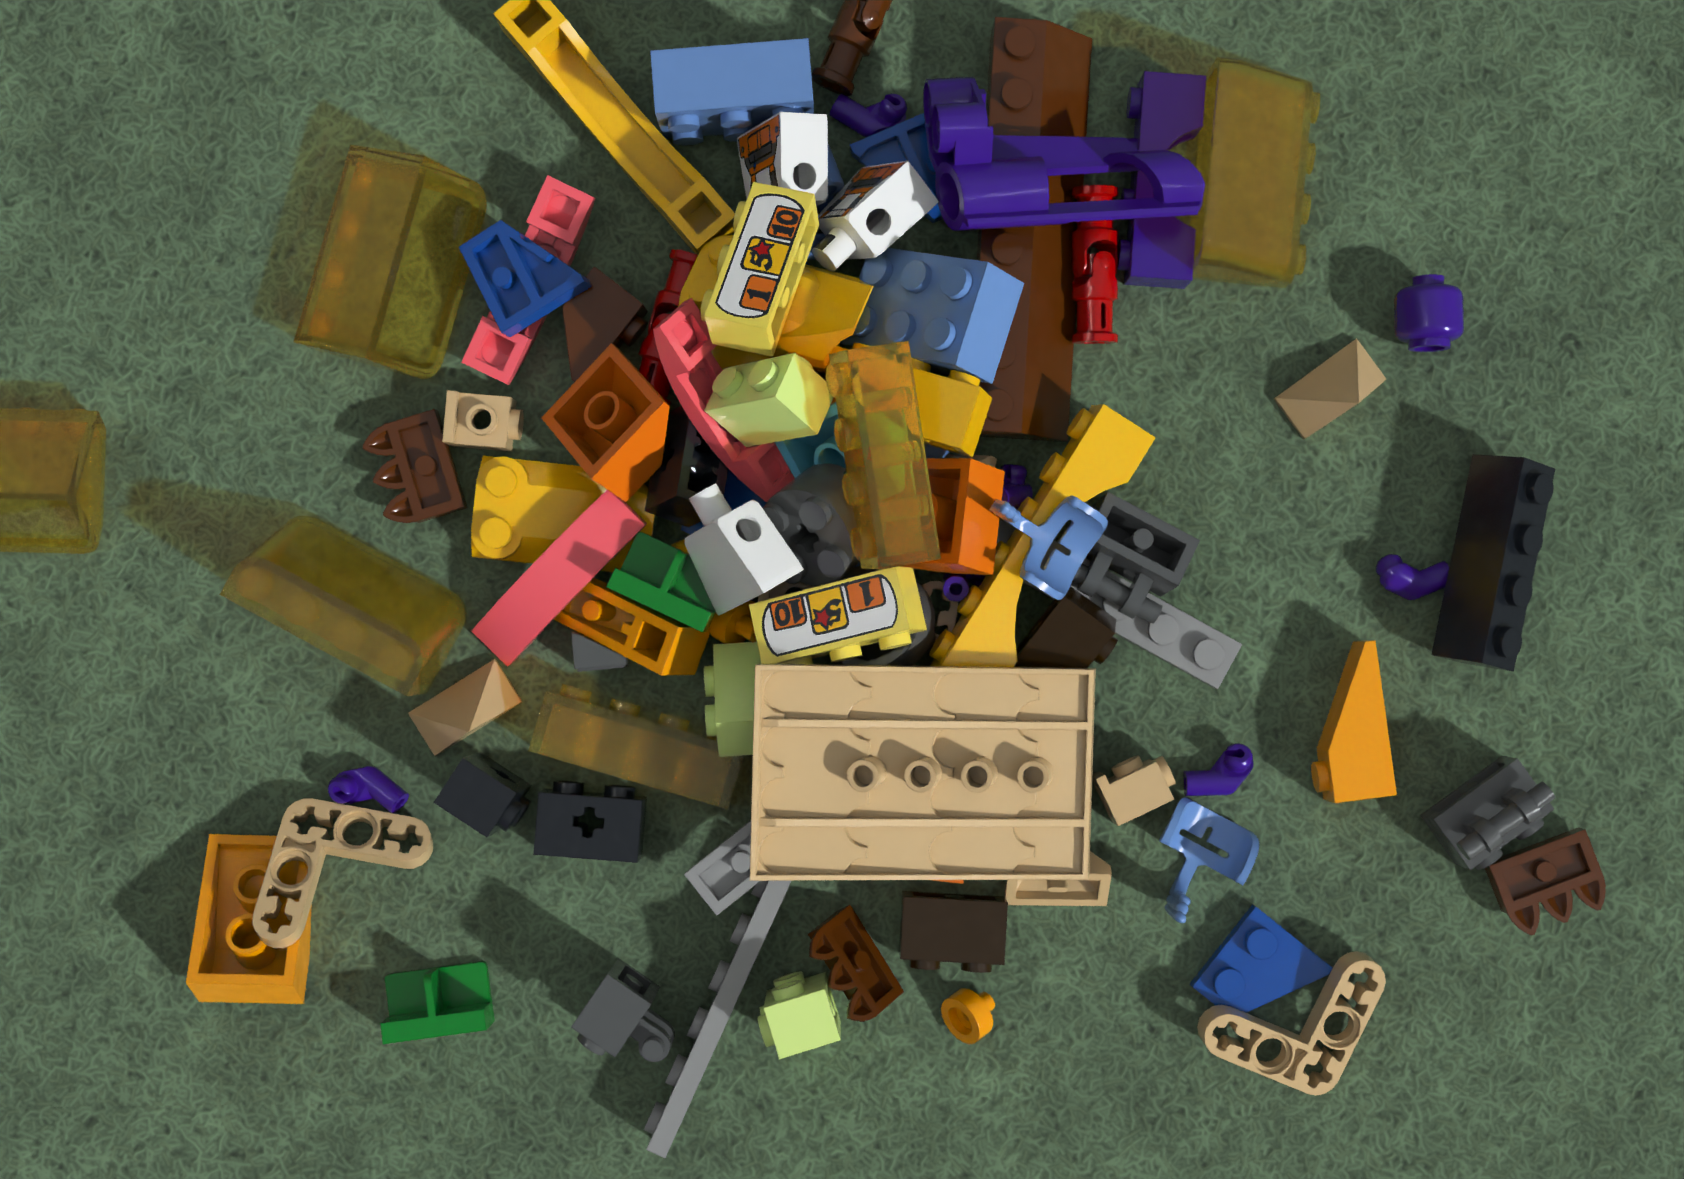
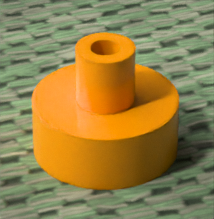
M750 600L720 616L716 613L709 627L711 636L723 644L741 643L746 639L756 642L749 604L755 602Z
M961 988L943 1001L941 1005L942 1018L949 1031L958 1040L966 1044H974L992 1030L993 1018L990 1011L995 1008V1002L987 992L977 994L970 989Z

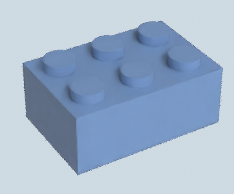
M809 38L650 51L655 115L662 135L666 139L672 138L673 143L676 145L699 144L703 142V136L722 134L724 140L737 141V137L779 112L814 114Z
M887 248L876 258L865 259L859 279L874 287L854 334L839 344L849 349H852L854 342L865 344L882 351L881 359L899 363L901 356L911 357L931 365V373L948 376L950 370H956L975 376L981 380L980 382L993 384L1022 293L1023 282L986 261Z

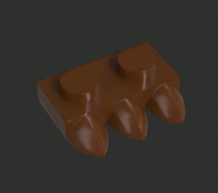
M436 409L386 423L375 429L363 444V449L370 453L383 456L395 455V458L387 461L380 467L373 478V483L388 489L405 488L404 492L389 502L383 512V516L390 520L402 523H421L468 508L449 445L442 442L443 425L439 412Z
M1575 828L1501 856L1496 862L1485 868L1501 912L1506 913L1520 930L1531 936L1535 935L1539 925V902H1541L1544 909L1552 917L1563 923L1568 922L1572 912L1573 897L1571 890H1574L1583 903L1597 911L1601 910L1606 892L1605 880L1586 829Z
M851 905L839 909L808 933L811 939L809 957L825 961L830 969L828 988L843 991L849 1000L847 1019L859 1022L868 1021L876 1017L904 992Z

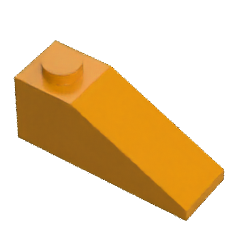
M595 578L554 618L557 622L661 676L695 675L710 635L709 629L707 632H700L607 588L608 583Z
M1362 640L1352 643L1317 746L1318 761L1311 764L1312 780L1316 792H1323V800L1332 803L1397 795L1376 640Z

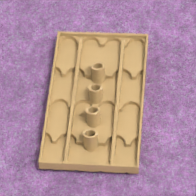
M780 663L755 665L750 881L1088 880L1090 871L1096 668Z

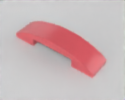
M547 175L526 220L530 225L525 236L568 266H571L596 198ZM490 311L487 317L482 316L461 363L510 385L535 342L547 315L514 336L508 337L501 333Z
M692 298L685 300L653 329L657 350L665 374L682 408L704 441L742 483L767 502L795 478L775 442L745 447L704 411L713 393V382L723 370L711 353L717 345L711 342L706 322L701 320L700 310Z
M606 490L522 574L471 632L507 667L510 666L544 631V628L607 563L618 555L647 523L624 500Z

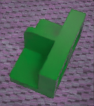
M639 532L636 535L622 567L614 569L606 586L700 632L708 631L716 614L690 555L643 532Z
M485 961L390 973L385 977L389 1017L380 1023L383 1044L485 1031L495 1021L488 966Z

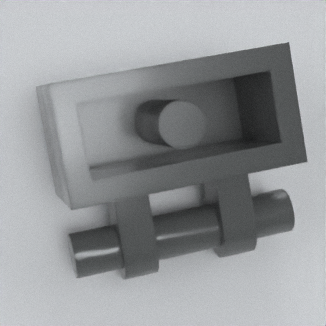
M1107 492L1092 505V508L1100 512L1108 520L1107 528L1086 556V558L1091 560L1089 566L1081 564L1072 582L1078 584V591L1090 597L1097 594L1118 605V612L1132 619L1137 615L1153 624L1159 617L1163 606L1147 598L1148 592L1151 591L1161 597L1179 586L1200 540ZM1109 569L1132 581L1131 586L1128 588L1105 576L1107 570Z
M1501 756L1420 816L1456 865L1472 870L1474 867L1477 870H1481L1496 862L1503 854L1501 848L1517 837L1518 840L1525 839L1542 828L1544 825L1542 818L1554 810L1550 802L1555 799V795L1544 782L1536 784L1518 758Z
M619 958L571 1026V1028L579 1033L577 1036L578 1041L595 1054L603 1056L607 1052L616 1057L630 1036L639 1042L641 1056L650 1062L663 1060L668 1055L675 1038V1030L670 1022L649 1008L660 986Z

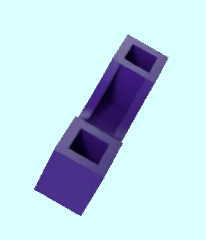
M1144 71L1137 87L1129 88L1126 115L1127 118L1135 119L1134 138L1127 139L1139 151H1169L1178 144L1194 139L1203 127L1206 75ZM1131 171L1130 189L1123 188L1121 199L1153 198V188L1149 179L1142 171ZM1175 216L1122 219L1128 220L1127 240L1119 239L1117 270L1125 271L1124 285L1185 289L1193 280L1196 229L1181 222Z

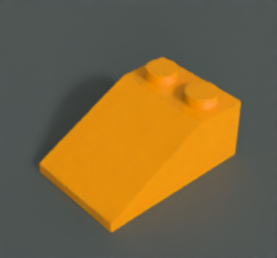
M209 834L186 978L187 986L199 1002L304 1004L310 959L311 908L301 937L293 945L285 948H272L265 945L258 937L252 924L253 912L277 836ZM290 861L281 868L279 880L287 885L300 883L308 873V866L302 861ZM275 892L273 896L279 897L282 903L281 909L276 919L268 918L266 922L271 927L273 933H278L281 925L290 926L291 922L285 914L288 898Z

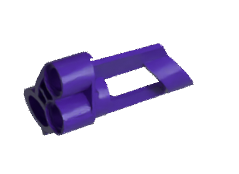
M974 77L926 79L924 82V119L929 158L936 172V196L939 201L938 206L942 218L953 231L1045 226L1083 221L1198 215L1202 207L1205 181L1191 161L1178 153L1168 150L1139 151L1127 138L993 135V126H988L985 106L986 92L985 89L978 88ZM1142 171L1149 179L1153 188V198L1049 203L1048 176Z

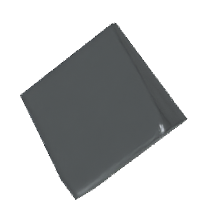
M579 632L571 633L574 669H577V672L625 668L631 664L630 659Z

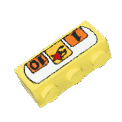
M753 182L746 202L740 201L737 205L733 222L735 233L731 244L724 245L720 251L717 263L718 279L714 290L708 289L704 294L701 304V320L706 322L712 344L773 357L819 227V218L813 193Z
M893 566L749 604L761 664H813V658L830 655L831 662L845 661L862 656L861 646L879 642L880 650L893 649L911 644L910 634L927 630L914 570L911 567Z

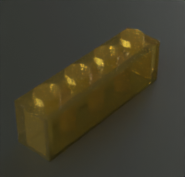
M909 341L848 349L829 354L830 364L826 368V383L829 393L832 397L836 398L839 419L834 424V435L839 450L844 452L847 473L843 476L842 488L845 500L849 506L853 507L857 527L851 530V547L856 559L860 560L861 569L881 570L941 559Z
M562 683L560 692L556 690L545 692L528 751L729 809L745 755L719 757L717 736H707L706 734L689 730L690 720L661 712L659 720L639 715L640 705L621 699L611 698L609 706L590 701L592 691Z

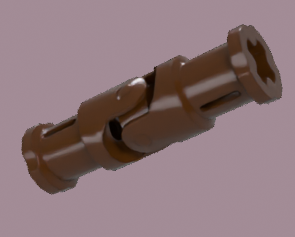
M845 0L828 35L831 43L820 67L814 68L811 74L814 82L839 95L843 93L846 96H852L855 89L852 83L862 58L869 56L883 24L885 13L889 10L893 0Z

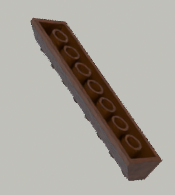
M995 17L990 38L986 103L988 126H993V135L1086 137L1092 38L1048 20ZM1084 174L1048 176L1049 203L1077 202V199L1072 197V188L1083 186ZM1077 222L1045 226L979 229L977 260L989 262L1024 283L993 384L984 382L979 384V387L992 397L980 437L1068 442V435L1066 433L1069 427L1074 348L1072 335L1075 331L1076 301L1072 300V283L1075 280L1072 269V232L1077 230Z

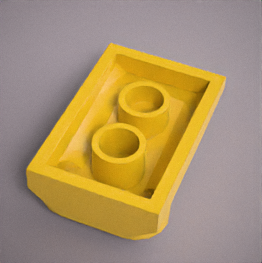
M733 235L714 237L703 246L681 290L679 306L685 300L692 298L701 312V304L705 292L708 289L714 290L718 279L717 263L720 251L724 245L731 244ZM805 264L773 357L796 353L798 356L809 361L812 366L825 369L834 347L854 334L874 286L856 277Z
M483 455L476 479L471 525L472 557L533 564L607 489L592 480L581 466L512 459L506 456L493 457ZM643 484L626 503L647 523L640 532L653 537L655 515L645 511L648 487ZM635 537L601 571L613 572L615 568H621Z

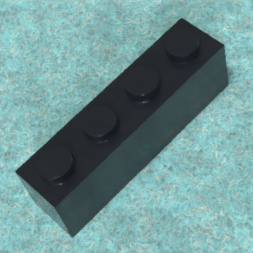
M1472 455L1431 655L1459 663L1514 672L1517 655L1522 646L1521 634L1527 605L1532 597V581L1537 556L1543 544L1542 532L1548 503L1553 495L1555 468L1525 457Z

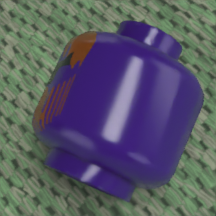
M1428 274L1413 277L1412 286L1401 289L1394 298L1395 336L1401 342L1408 343V350L1413 352H1436L1450 349L1451 341L1458 339L1464 331L1463 293L1456 286L1444 284L1443 275Z

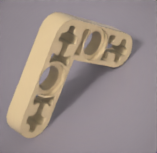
M303 798L295 801L286 809L253 912L252 924L258 937L265 945L272 948L291 946L301 937L326 854L403 869H414L422 866L429 860L433 852V840L428 826L422 820L411 816L313 798ZM309 814H314L319 825L333 828V818L336 817L337 820L333 829L334 840L330 841L327 829L320 827H310L307 834H302L296 823L297 821L305 822ZM365 822L373 828V834L366 843L351 845L344 840L346 829L353 823ZM383 827H388L387 831L391 839L401 841L406 840L409 833H415L421 846L414 845L410 848L409 853H402L398 842L384 839L385 849L379 850L383 842ZM302 861L308 866V873L305 879L295 885H287L279 880V872L286 863ZM275 892L288 898L285 914L291 922L290 926L281 925L278 933H273L271 927L266 922L268 918L276 919L281 909L282 903L279 897L273 896Z
M1349 952L1340 957L1335 963L1300 1035L1222 1004L1212 1006L1202 1014L1197 1026L1198 1035L1209 1052L1221 1059L1306 1094L1316 1096L1326 1094L1338 1083L1384 991L1386 984L1385 973L1380 965L1363 952ZM1364 971L1369 976L1365 983L1357 981L1353 984L1349 980L1352 973L1361 974ZM1339 995H1344L1348 1000L1352 997L1357 1002L1356 1006L1352 1007L1344 999L1338 998ZM1334 1012H1346L1349 1021L1344 1031L1336 1035L1326 1034L1324 1032V1023L1328 1016ZM1229 1023L1237 1035L1244 1037L1243 1045L1236 1038L1228 1035H1222L1218 1041L1213 1030L1216 1026L1225 1028ZM1271 1038L1281 1041V1051L1275 1059L1267 1062L1257 1059L1256 1051L1261 1042ZM1320 1040L1324 1045L1334 1050L1330 1052L1324 1046L1321 1050L1317 1046L1316 1041ZM1319 1061L1323 1066L1321 1073L1312 1071L1308 1076L1304 1071L1307 1064L1315 1066Z

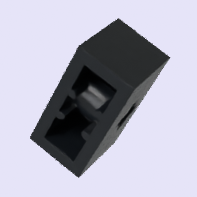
M682 406L669 412L662 465L650 477L645 511L683 526L691 527L701 522L689 498L717 483L724 495L728 468L704 441Z
M480 752L462 758L433 803L480 834L489 837L500 830L507 832L511 826L515 827L532 802L525 797L532 785Z
M553 781V789H544L538 793L533 855L638 863L642 858L647 797L635 796V787L605 785L604 793L584 792L583 782ZM590 807L595 808L594 813L596 817L604 818V824L595 828L593 833L588 832V824L579 822V816L587 813Z

